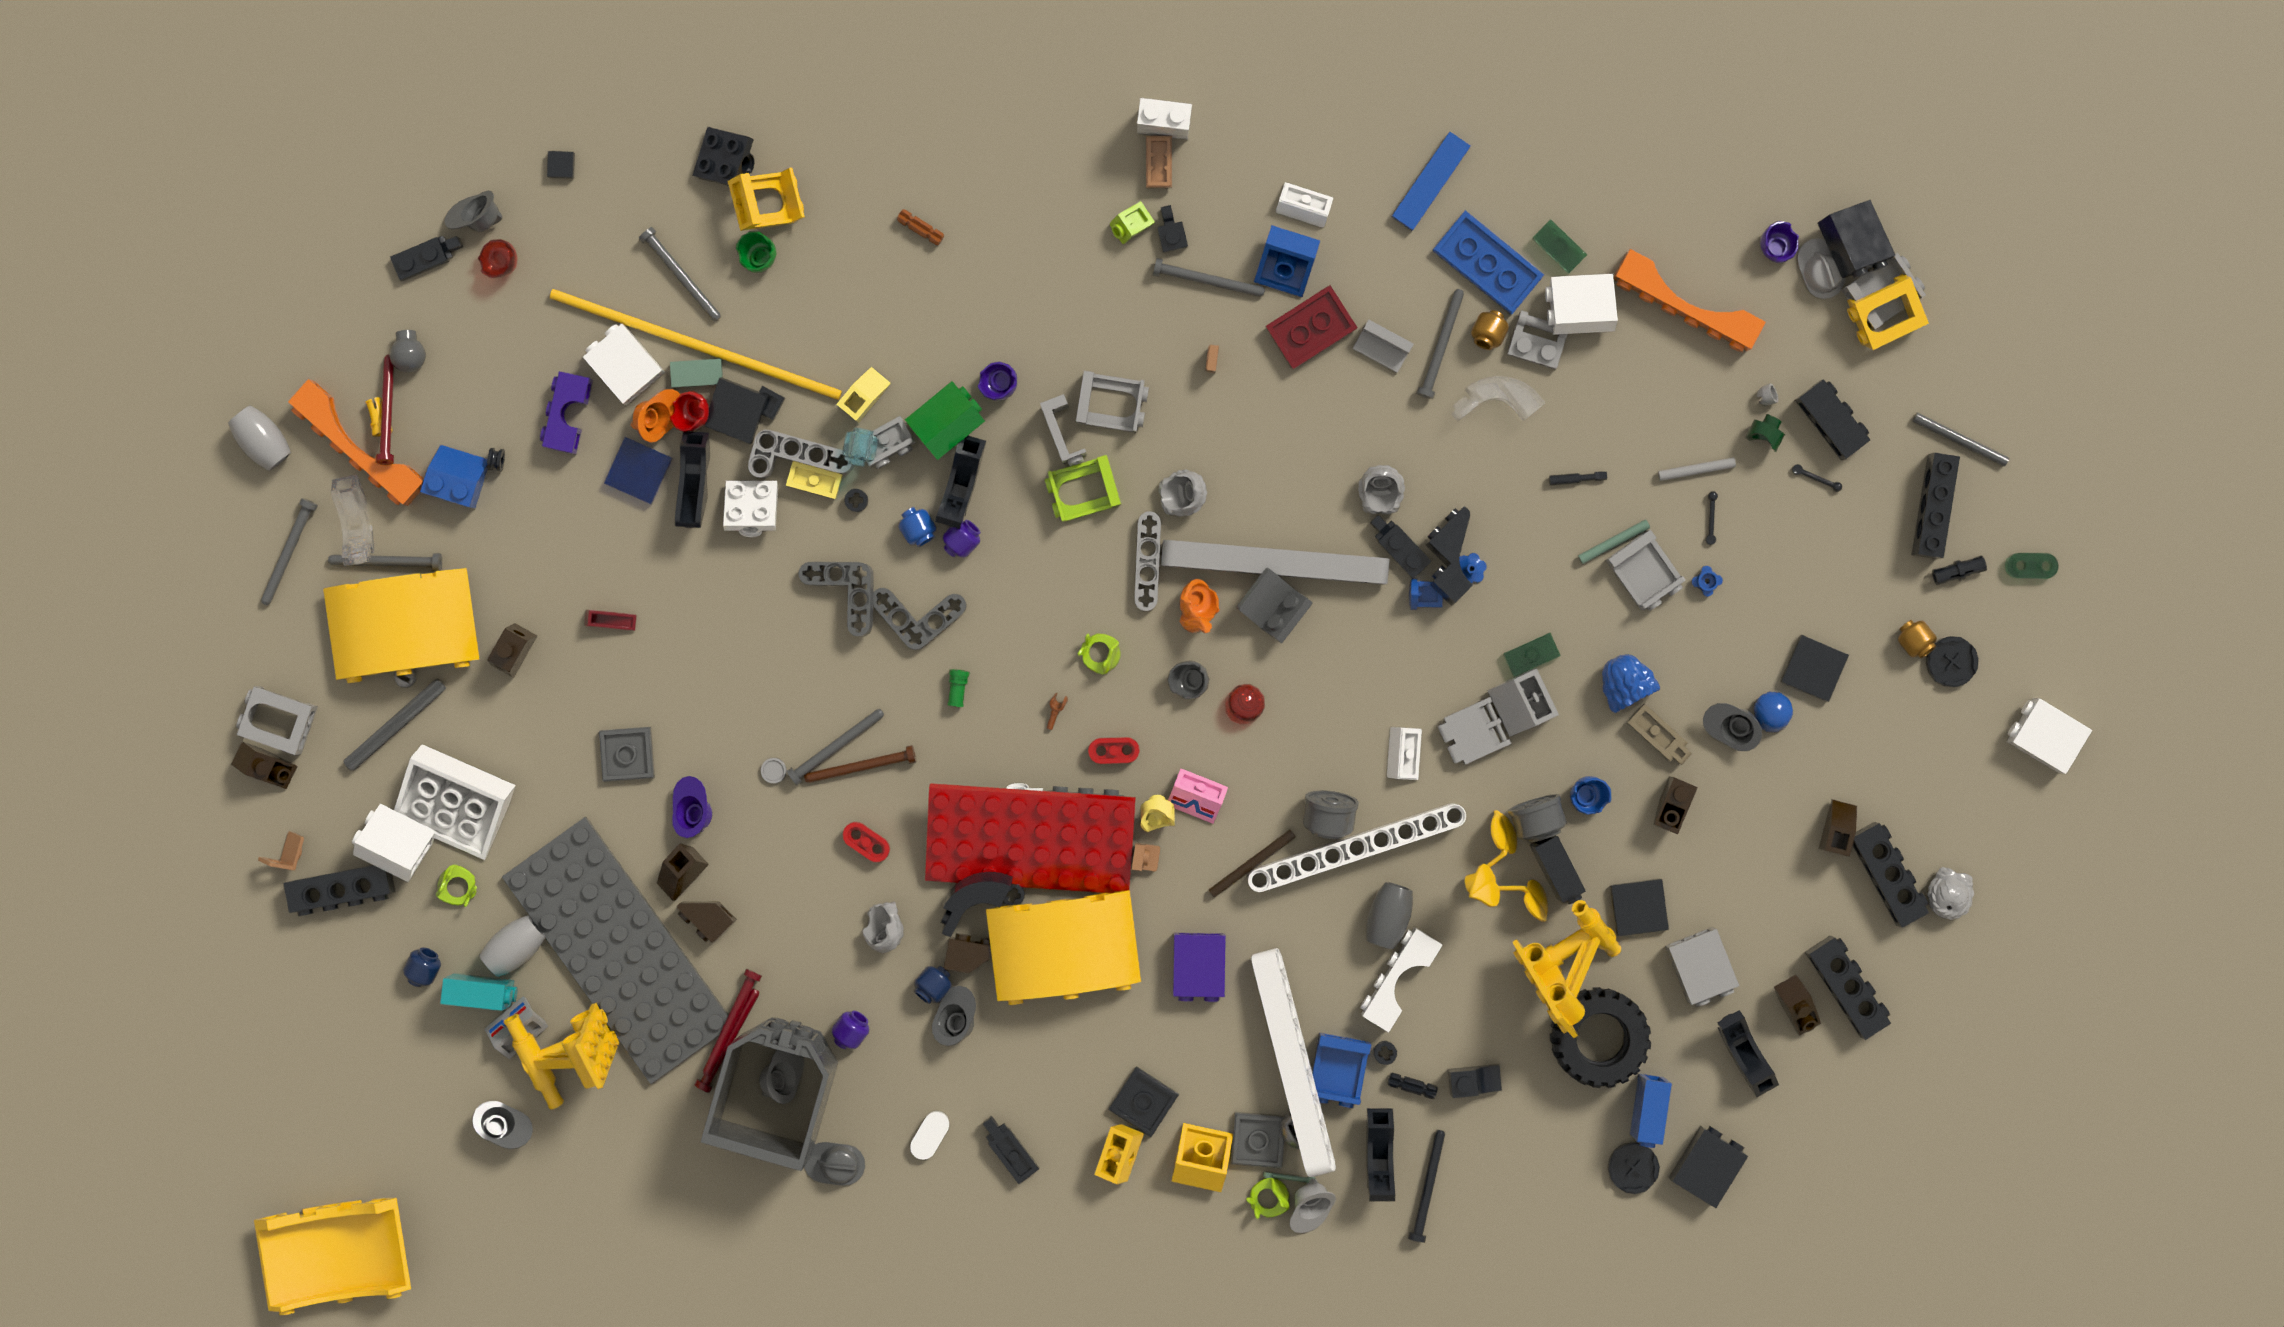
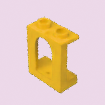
M788 168L780 173L750 176L749 173L740 174L728 181L740 231L792 224L805 217L804 206L800 200L797 188V179L792 168ZM754 190H776L782 197V209L779 212L760 215Z
M1901 274L1893 278L1895 283L1857 301L1847 300L1850 307L1847 309L1851 321L1857 324L1859 331L1856 334L1862 346L1865 345L1874 350L1929 324L1911 277ZM1901 297L1909 318L1880 332L1870 330L1867 325L1869 313L1873 309Z

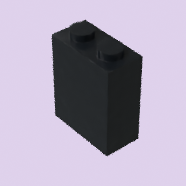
M1871 200L1829 214L1817 223L1842 279L1851 275L1854 279L1867 274V269L1873 268L1874 271L1882 269L1888 265L1887 260L1895 256V252Z
M1555 835L1530 844L1529 846L1556 899L1562 903L1568 902V904L1582 899L1581 894L1586 892L1559 837Z
M1700 1126L1668 1178L1704 1202L1717 1208L1747 1160L1748 1155L1742 1152L1745 1147L1731 1139L1728 1143L1721 1139L1723 1134L1715 1128L1709 1126L1708 1129Z

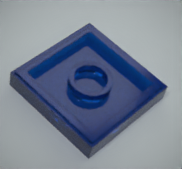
M624 437L604 484L652 504L673 458Z

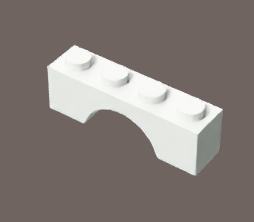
M1415 927L1412 931H1406L1400 941L1403 944L1402 948L1398 953L1393 952L1387 962V965L1390 967L1386 974L1381 973L1373 985L1376 987V990L1372 996L1367 995L1360 1006L1363 1009L1361 1015L1387 1032L1391 1030L1402 1012L1394 994L1397 979L1405 970L1411 967H1429L1442 947L1440 942Z

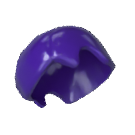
M1778 221L1768 226L1761 235V250L1770 261L1784 263L1792 259L1798 251L1799 235L1792 230L1789 222Z
M1000 361L990 363L980 372L978 389L984 397L1000 401L1006 400L1015 392L1017 373L1009 364Z

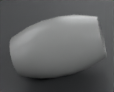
M249 405L228 422L232 435L239 447L249 458L266 470H272L291 454L288 443L280 429L270 418L253 406Z
M527 915L512 921L499 930L488 941L479 956L486 967L495 976L499 977L514 971L528 961L539 949L546 936L539 930L531 917Z

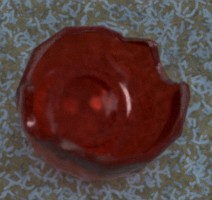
M502 239L489 241L483 246L478 257L482 268L480 271L490 278L507 277L514 272L518 262L517 253L513 245Z
M1251 684L1238 685L1229 693L1225 700L1226 714L1232 721L1240 725L1253 723L1261 716L1265 709V697L1259 688Z

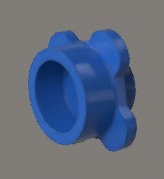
M1710 566L1702 567L1701 573L1692 579V585L1700 588L1704 596H1711L1713 590L1723 582L1722 577L1714 573ZM1705 579H1709L1708 584L1705 583Z

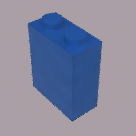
M1638 1074L1630 1135L1643 1147L1655 1148L1656 1144L1663 1145L1672 1083L1664 1077Z

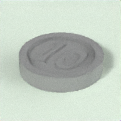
M778 758L767 759L761 766V775L769 783H779L786 776V765Z

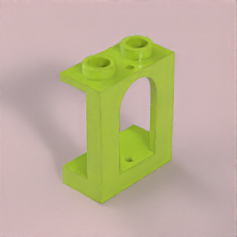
M1107 455L1053 472L1049 471V478L1045 479L1048 493L1054 492L1056 502L1052 503L1055 517H1061L1062 522L1121 505ZM1101 471L1108 496L1072 506L1066 505L1060 500L1059 489L1063 483Z

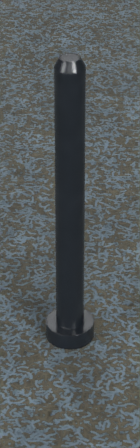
M1438 1129L1435 1132L1414 1230L1408 1234V1239L1422 1243L1426 1241V1236L1423 1235L1445 1138L1443 1130Z

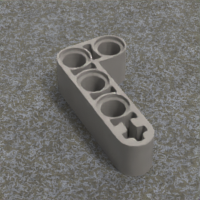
M762 430L756 435L748 462L749 472L761 479L767 478L772 474L777 457L839 474H847L854 467L853 457L844 450L772 430ZM766 435H772L774 438V444L769 449H764L761 444L763 437ZM790 442H797L799 446L798 453L789 456L786 452L787 445ZM814 449H821L824 453V457L820 462L816 463L811 460V453ZM829 452H833L831 457L841 459L842 456H845L844 458L848 461V465H844L839 469L838 464L829 461ZM758 460H765L767 462V469L764 473L759 474L755 471V464Z

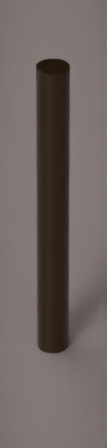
M1291 829L1285 832L1211 887L1209 892L1214 898L1295 839L1294 833Z

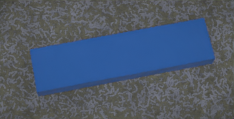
M1449 132L1392 215V218L1413 231L1471 145L1452 132Z

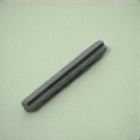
M435 679L345 758L343 761L345 766L351 771L360 766L446 689L442 681Z

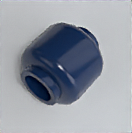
M420 948L410 953L403 968V973L411 985L421 987L428 986L434 982L441 967L439 956L435 951L429 948Z
M927 966L914 981L916 988L914 993L927 1004L931 1002L939 1003L949 989L952 988V984L948 979L951 976L950 973L941 966L937 968Z

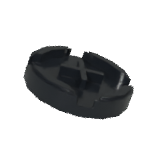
M1954 636L1937 640L1934 643L1936 648L1926 657L1929 675L1935 682L1943 686L1958 687L1969 682L1978 670L1979 662L1973 645L1961 637Z
M1629 1142L1622 1144L1613 1151L1609 1158L1608 1172L1610 1179L1616 1187L1625 1193L1638 1194L1645 1192L1656 1182L1659 1176L1660 1166L1657 1156L1649 1147L1640 1146V1143Z

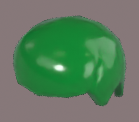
M749 231L742 235L736 244L739 262L748 271L762 273L773 265L776 258V247L773 241L763 233Z

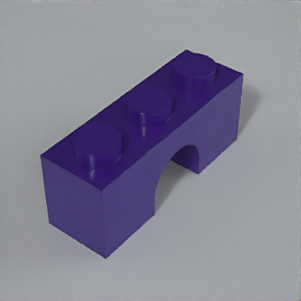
M559 371L558 377L554 376L551 391H554L553 400L548 402L546 408V416L549 418L547 426L542 427L540 441H543V447L577 454L582 430L567 424L565 411L574 403L588 405L593 384L592 379Z

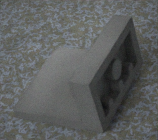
M1266 568L1239 602L1237 609L1267 634L1283 643L1313 602L1293 589L1271 569Z

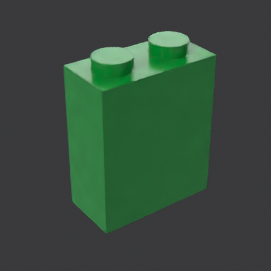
M953 381L905 419L937 460L985 422L979 414L983 409L964 386L958 388Z

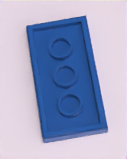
M1466 210L1432 250L1510 315L1514 313L1544 276L1542 272Z

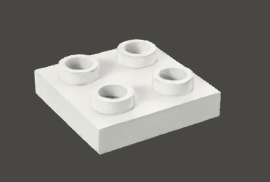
M726 481L724 531H739L741 535L746 537L760 536L762 531H776L778 482Z

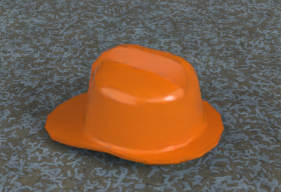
M665 389L657 393L649 401H643L638 404L632 415L631 427L636 429L645 441L657 442L674 427L670 420V416L674 413L672 403L680 396V393L673 389Z

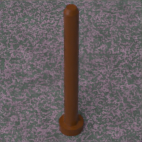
M913 745L906 746V751L809 772L804 775L805 782L811 783L904 761H909L912 764L916 763V755Z

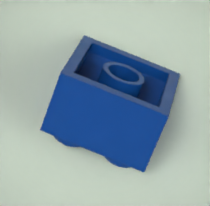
M1271 225L1254 282L1303 297L1320 240Z
M440 445L427 468L420 492L476 509L488 470L487 459Z

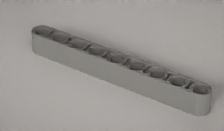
M1163 540L1161 566L1262 574L1266 568H1269L1278 576L1373 584H1388L1390 563L1388 558Z

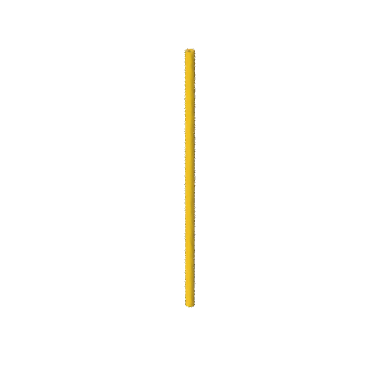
M552 289L550 293V299L833 399L839 400L842 390Z

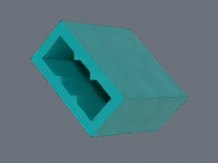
M451 974L443 978L440 1004L503 1011L512 1006V1002H516L518 989L514 987L515 980Z

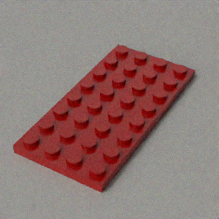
M930 783L925 881L958 883L973 874L999 872L1012 876V884L1025 888L1100 893L1128 891L1130 889L1136 797Z

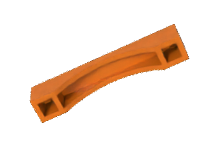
M1632 249L1626 252L1613 277V280L1617 281L1616 285L1619 288L1628 292L1631 289L1640 294L1639 298L1650 304L1654 301L1662 305L1661 310L1672 316L1678 314L1684 317V322L1694 328L1701 326L1707 330V335L1716 340L1725 339L1730 342L1729 346L1738 352L1752 349L1766 323L1745 310L1714 312L1700 309L1687 303L1664 283L1652 260Z
M308 379L288 401L294 407L291 411L301 420L308 419L313 424L310 428L320 437L327 436L332 441L329 445L339 454L346 453L351 458L349 463L358 471L364 469L370 475L368 480L377 488L383 486L389 492L387 497L399 506L402 503L409 506L418 496L424 478L408 465L377 464L376 458L361 450L343 429L335 409L334 398L315 381Z

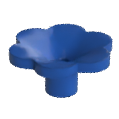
M1476 553L1460 556V567L1465 577L1471 583L1481 582L1484 578L1483 572L1487 568L1486 563L1480 560L1479 555Z

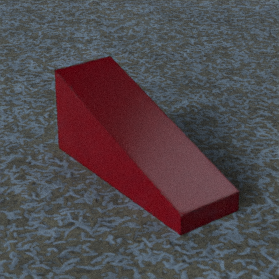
M586 610L584 625L635 631L637 615Z

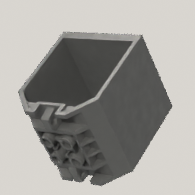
M771 1017L738 1036L727 1048L701 1143L802 1171L812 1156L838 1066V1061L822 1032L801 1025V1022L792 1020L789 1024L787 1020ZM748 1041L813 1059L817 1064L823 1079L804 1143L722 1120L744 1043Z

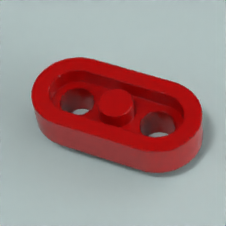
M1129 737L1098 738L1090 744L1088 749L1090 758L1098 764L1130 763L1137 759L1140 751L1138 743ZM1129 745L1132 748V752L1129 755L1123 754V746ZM1104 746L1106 754L1103 756L1098 755L1096 752L1097 747Z
M852 822L844 828L843 839L845 843L870 861L881 862L888 857L890 853L888 841L863 823ZM853 830H859L861 832V837L859 839H854L852 837ZM875 844L881 845V853L877 854L873 851Z

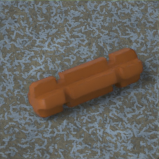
M905 209L899 213L897 217L899 223L904 226L908 225L910 230L925 239L929 238V241L937 246L942 242L944 234L941 231L934 230L933 226L917 216L913 217L912 213Z

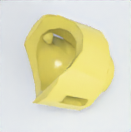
M1162 795L1151 796L1140 807L1141 828L1146 832H1150L1165 826H1175L1174 805Z

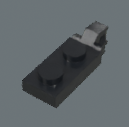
M444 236L435 237L390 256L399 280L404 281L449 262L448 260L453 258L451 252L463 248V245L457 236L447 240Z
M1378 515L1370 522L1379 532L1375 535L1378 543L1412 579L1432 562L1392 520L1387 524Z
M992 1116L983 1121V1125L990 1133L986 1136L989 1146L1018 1184L1040 1169L1005 1123L999 1126Z

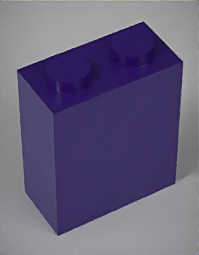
M1174 933L1173 996H1178V1001H1194V997H1204V1001L1217 1002L1219 997H1225L1226 935L1224 933Z

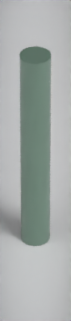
M1645 519L1578 555V558L1584 564L1650 529V525Z

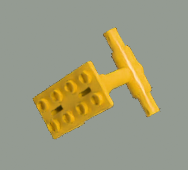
M1578 900L1572 905V912L1577 916V922L1581 929L1553 946L1551 944L1544 948L1539 943H1531L1523 947L1517 939L1512 942L1516 948L1513 954L1518 962L1525 967L1526 971L1524 973L1529 981L1536 986L1538 997L1543 1004L1547 1005L1549 1009L1547 1012L1555 1024L1557 1023L1564 1034L1568 1032L1573 1038L1578 1036L1573 1025L1579 1022L1585 1014L1584 1006L1576 997L1597 948L1605 950L1610 957H1615L1621 952V946L1616 941L1615 932L1607 927L1597 910L1589 908L1583 900ZM1577 953L1565 980L1560 966L1564 964V960Z
M597 1003L591 1004L589 1010L579 1013L570 1020L575 1033L569 1035L563 1041L540 1049L533 1034L527 1033L519 1018V1014H514L504 1020V1024L513 1038L512 1047L518 1054L534 1088L537 1091H541L549 1109H555L564 1103L554 1084L556 1078L551 1069L574 1068L584 1088L587 1089L595 1086L597 1089L603 1088L619 1045V1040L616 1033L611 1031L607 1024L608 1019L605 1011L599 1009Z

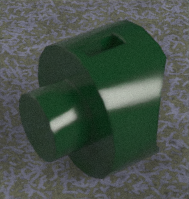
M1766 414L1763 422L1754 419L1745 438L1749 441L1758 439L1767 441L1771 444L1773 451L1777 452L1785 436L1779 430L1782 421L1769 414Z

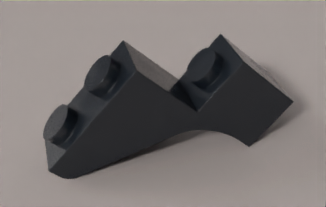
M683 432L680 443V476L675 511V527L701 528L708 499L709 432Z
M1465 506L1460 511L1455 508L1445 518L1448 523L1442 529L1437 526L1427 536L1430 541L1426 546L1447 566L1445 568L1442 565L1432 575L1435 580L1430 585L1451 606L1473 586L1463 574L1459 561L1470 519V511Z

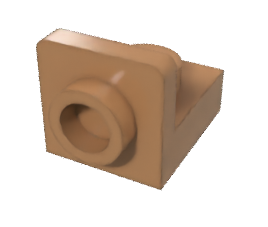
M1135 843L1132 870L1157 871L1160 847Z

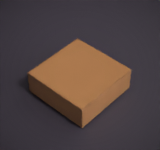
M1217 345L1208 346L1205 369L1208 373L1216 372L1219 349Z

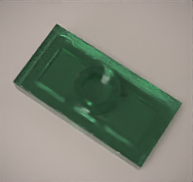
M1551 219L1532 238L1568 274L1587 256Z
M1547 633L1503 653L1513 677L1561 656L1551 633Z

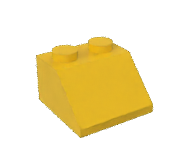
M1183 1123L1171 1182L1222 1192L1227 1174L1233 1134Z

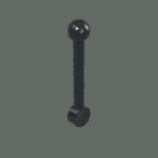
M1799 464L1792 467V472L1795 475H1805L1832 487L1835 492L1842 490L1840 482L1834 483L1804 470Z
M1711 491L1708 494V499L1710 500L1709 535L1706 536L1705 541L1709 545H1713L1716 542V537L1714 536L1715 500H1717L1718 494L1715 491Z

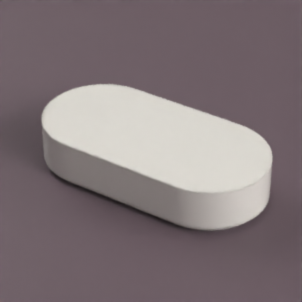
M933 1111L924 1119L910 1145L911 1152L916 1158L925 1160L935 1153L949 1129L950 1123L945 1113Z

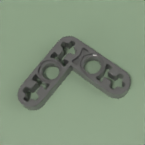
M861 562L804 563L798 573L800 580L804 584L812 586H848V630L852 635L858 637H865L870 634L873 627L874 573L871 566ZM811 567L813 571L823 572L825 581L822 582V576H813L812 581H810V577L806 576V572H809ZM834 567L841 568L843 573L838 581H833L830 578V571ZM860 567H862L863 571L867 572V576L862 577V585H867V589H854L855 584L860 585V578L855 577V572H859ZM860 592H863L867 597V602L862 607H858L854 603V597ZM854 610L867 611L866 615L861 614V621L866 623V627L861 628V632H859L858 628H854V624L859 622V614H854Z
M878 588L873 592L874 608L910 649L914 650L926 646L966 611L967 607L966 601L961 595L951 594L919 621H916L892 591L886 588ZM879 593L883 595L887 593L890 596L887 601L891 606L895 602L898 604V607L892 609L888 616L884 613L888 608L884 604H877L879 600L877 595ZM950 599L955 601L960 599L962 602L959 605L961 610L959 612L952 610L948 614L952 618L947 621L945 614L938 609L943 606L944 610L951 606ZM898 611L905 613L907 617L906 623L902 626H896L892 621L894 613ZM934 614L941 616L943 624L939 629H932L929 626L928 620L930 616ZM911 622L915 624L911 630L916 634L920 632L923 635L920 638L922 641L920 645L910 643L912 637L907 631L904 636L900 632L906 629Z

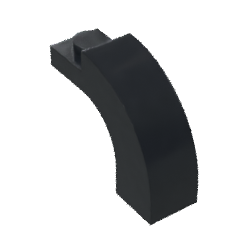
M968 435L958 443L947 487L935 522L960 529L977 481L986 440Z
M1741 1011L1728 1014L1721 1021L1717 1022L1719 1026L1718 1031L1730 1055L1755 1096L1759 1097L1779 1086L1774 1071L1754 1041Z
M1393 1108L1367 1109L1366 1168L1369 1202L1395 1201Z

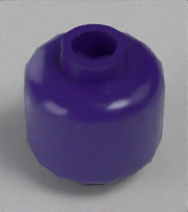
M969 520L963 521L960 529L950 526L943 534L944 549L952 557L956 555L962 558L968 557L980 544L979 535L981 532Z
M854 1010L842 1013L831 1030L835 1038V1044L842 1049L858 1048L869 1034L868 1019L862 1013Z

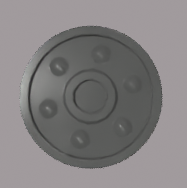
M1324 790L1311 791L1305 795L1306 804L1303 824L1313 835L1327 839H1339L1353 832L1356 811L1359 806V801L1356 798L1344 793Z
M1560 794L1538 797L1508 809L1518 838L1528 842H1536L1561 833V829L1566 826L1567 821L1560 802Z

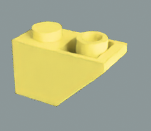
M871 367L849 388L836 405L859 423L891 383Z

